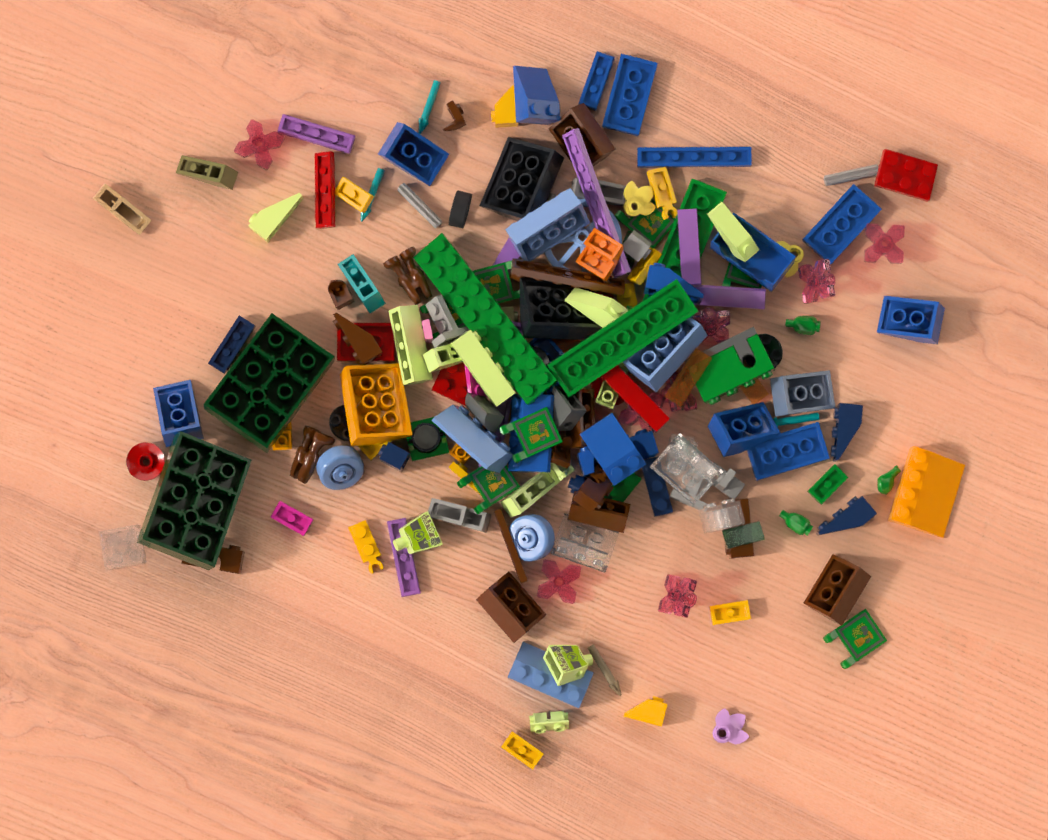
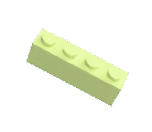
M418 305L399 306L389 310L403 385L420 384L432 380V372L429 373L423 356L428 350L426 348Z
M468 330L450 344L492 404L497 407L515 394L514 387L502 375L504 370L498 362L495 364L491 359L493 355L487 347L483 348L480 343L482 339L478 333Z

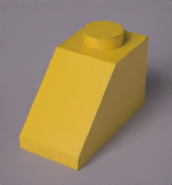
M514 85L494 105L495 111H491V122H495L496 128L518 127L515 112Z
M653 696L652 700L646 699L624 712L623 716L662 727L667 704L663 703L664 699Z

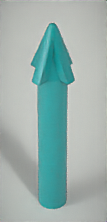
M433 81L422 116L419 118V134L429 124L428 119L441 84L439 81Z
M381 168L377 169L368 192L374 198L385 172ZM373 200L371 201L366 212H361V222H363V220L371 212L370 208L372 206Z
M819 413L778 419L775 417L773 420L778 427L819 420Z

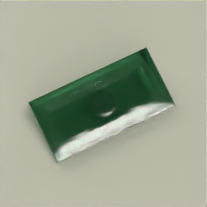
M760 521L722 530L726 549L765 540Z

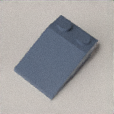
M830 370L770 378L775 417L835 408Z

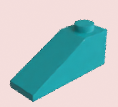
M354 254L337 264L369 313L386 304Z

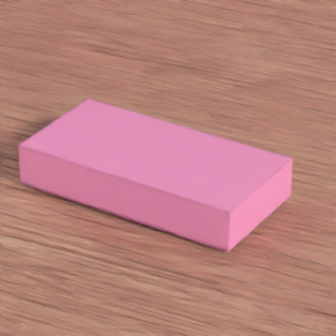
M427 319L423 320L422 325L426 343L431 344L433 336L430 321Z

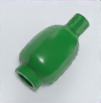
M798 316L794 320L786 319L785 327H793L797 333L814 335L815 332H820L821 321H817L813 316Z
M782 510L779 517L785 520L787 527L799 535L805 534L808 536L813 528L810 521L798 513L793 512L789 514Z

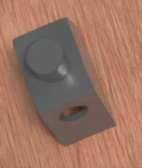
M554 386L550 394L554 395V424L558 431H570L587 410L575 394L568 397L561 386Z

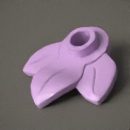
M725 708L717 713L715 718L716 726L712 732L713 738L717 742L726 743L729 741L736 745L743 743L749 738L748 734L741 730L745 723L744 714L736 713L729 715ZM720 730L726 732L724 737L719 736Z

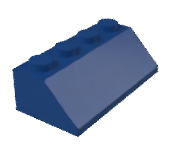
M519 394L512 395L510 423L545 407L548 408L553 419L554 395L542 394L530 405H527ZM516 431L510 432L509 447L511 449L509 451L513 455L524 451ZM551 448L518 463H515L513 458H511L508 462V471L526 473L550 472Z

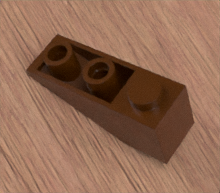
M337 312L333 314L335 317L333 323L338 331L340 329L343 330L345 336L342 338L348 347H353L355 352L352 355L357 363L362 362L363 365H366L383 355L373 335Z

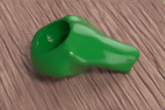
M897 465L877 479L878 491L881 494L887 495L892 490L894 478L901 472Z

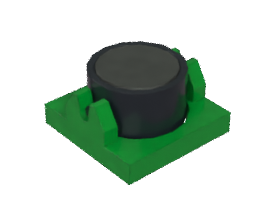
M434 417L410 422L412 436L406 438L412 462L449 453L445 432L431 421Z

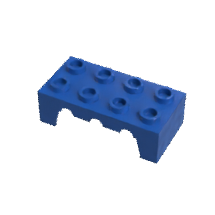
M733 213L735 218L752 237L759 251L744 262L732 254L719 232L711 241L710 249L772 292L792 267L796 256L743 218Z
M647 429L637 431L635 436L629 437L644 460L658 455L659 451L652 431L648 432ZM587 446L581 448L577 454L583 477L591 476L589 474L594 473V466L597 463L596 458Z

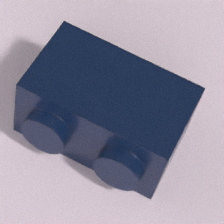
M388 442L387 446L383 444L378 453L381 462L401 473L410 458V454L390 442Z

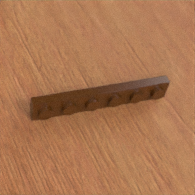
M512 258L511 274L518 277H530L537 281L546 280L558 285L566 284L574 288L582 287L594 292H607L611 295H624L625 280L609 277L607 281H604L592 273Z

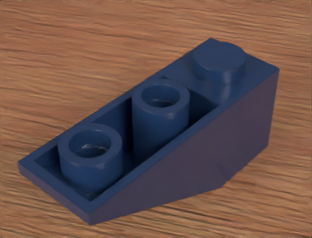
M839 403L834 408L833 419H836V427L833 426L832 438H835L834 446L831 445L830 457H833V462H837L861 426L863 405Z
M854 496L847 502L849 506L846 509L842 510L840 508L832 515L834 519L829 523L824 521L818 526L819 531L816 534L818 536L861 527L877 513L863 496L859 498Z

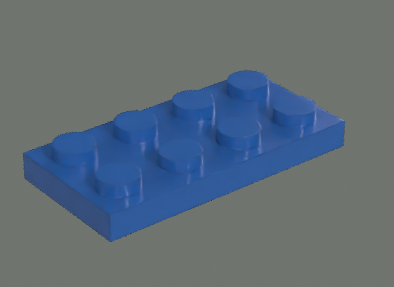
M621 53L602 127L639 136L658 63Z
M853 184L802 241L825 262L831 265L882 209Z
M819 422L780 433L746 450L756 481L830 459Z

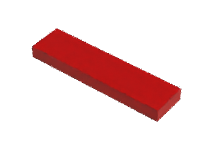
M332 151L315 153V222L317 229L336 227L335 158Z
M618 365L602 376V379L655 433L670 420Z

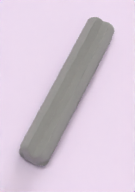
M875 164L825 175L824 183L826 186L875 176L879 166Z
M405 183L398 187V192L434 228L442 224V220Z

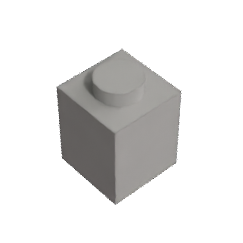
M633 230L623 243V250L639 262L641 258L645 260L652 250L649 248L652 243Z

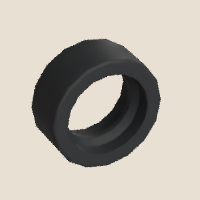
M456 191L449 217L450 226L464 228L470 209L471 193Z

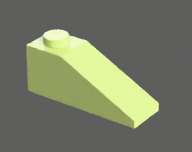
M300 193L295 194L261 210L258 214L254 213L249 219L250 224L248 226L266 242H269L304 199Z
M723 202L719 203L707 214L736 258L746 262L759 251L752 237Z
M574 288L565 299L567 303L602 328L628 311L627 308L613 298L580 288Z
M451 344L433 348L423 354L429 373L463 362Z
M550 467V472L538 473L510 493L500 503L510 518L514 517L534 504L556 486L560 480Z

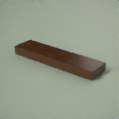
M500 508L495 510L494 514L518 579L522 584L528 580Z

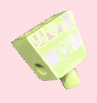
M428 511L399 529L401 537L393 540L397 551L407 548L409 554L443 545Z
M549 645L543 657L558 686L583 678L588 666L593 665L592 655H583L577 645Z

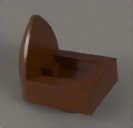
M453 100L448 102L446 106L454 121L447 125L443 131L460 129L466 125L462 116L464 112L459 103L455 105Z
M331 280L328 285V292L337 310L355 302L348 285L344 281Z
M571 436L562 437V443L551 447V463L564 468H568L571 465Z

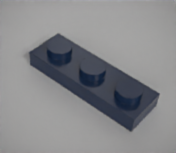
M239 315L208 364L225 374L256 326Z
M659 456L644 460L646 465L641 468L654 517L673 513Z

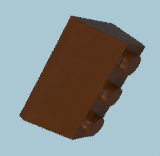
M584 103L570 108L560 117V121L555 122L548 128L570 161L571 158L562 135L576 128L580 130L593 167L616 150Z
M832 554L803 603L842 626L872 576L862 568Z
M509 571L476 599L513 643L547 615Z

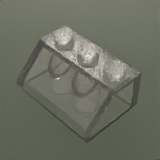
M680 433L650 466L692 505H695L723 473L718 466Z
M564 513L551 554L605 573L619 532L567 520L568 514Z

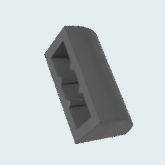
M467 393L465 398L466 407L489 431L496 432L504 416L485 396Z

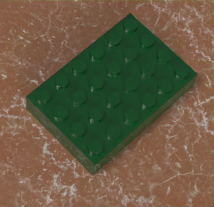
M271 313L203 404L204 410L268 453L332 366L335 356Z
M182 431L177 433L172 441L136 543L206 570L214 568L252 460Z

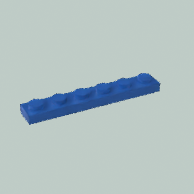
M751 147L637 148V168L752 166Z

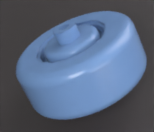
M340 445L328 449L319 457L316 471L325 487L332 490H343L353 486L360 480L364 472V463L356 449Z
M537 514L524 515L515 519L509 527V532L521 560H539L551 552L555 535L551 524L544 517Z

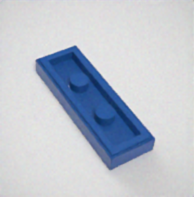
M596 52L578 105L584 103L588 109L597 110L615 57Z

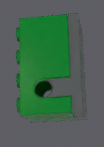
M754 327L684 361L704 403L711 405L721 401V396L727 394L729 397L738 393L737 389L742 386L748 388L756 384L755 380L760 377L763 380L773 375L772 372L775 371ZM747 357H754L756 359L755 365L751 368L744 366V360Z

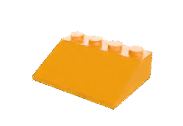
M399 363L345 366L340 373L351 446L372 445L412 436L405 388Z
M915 446L911 447L888 521L943 538L965 465L934 452Z

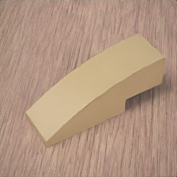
M104 184L93 197L95 201L139 235L152 221L107 184Z

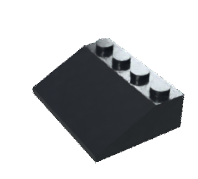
M508 137L479 206L512 220L519 221L547 201L564 157L554 149Z
M530 277L520 278V323L524 338L585 340L602 327L565 301L574 289L571 285H558L546 280L537 281ZM582 287L580 288V289H583V290H586V291L595 293L594 291H591L590 289L582 288Z

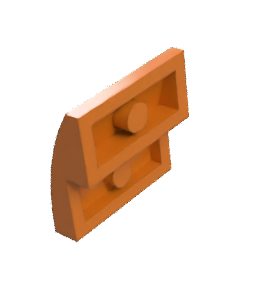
M594 228L584 241L586 247L575 262L602 280L607 281L620 259L624 246Z

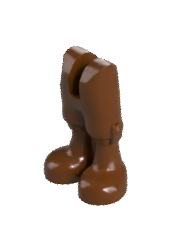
M412 246L399 254L410 275L404 271L398 256L388 259L383 265L386 269H391L398 275L399 286L404 289L412 302L418 305L422 301L415 290L416 288H420L421 293L426 299L432 297V293L424 277V271L415 266L413 257L416 254V249Z
M307 425L303 429L304 438L302 445L297 448L290 470V476L304 484L308 483L315 470L320 449L324 445H333L335 442L333 437Z

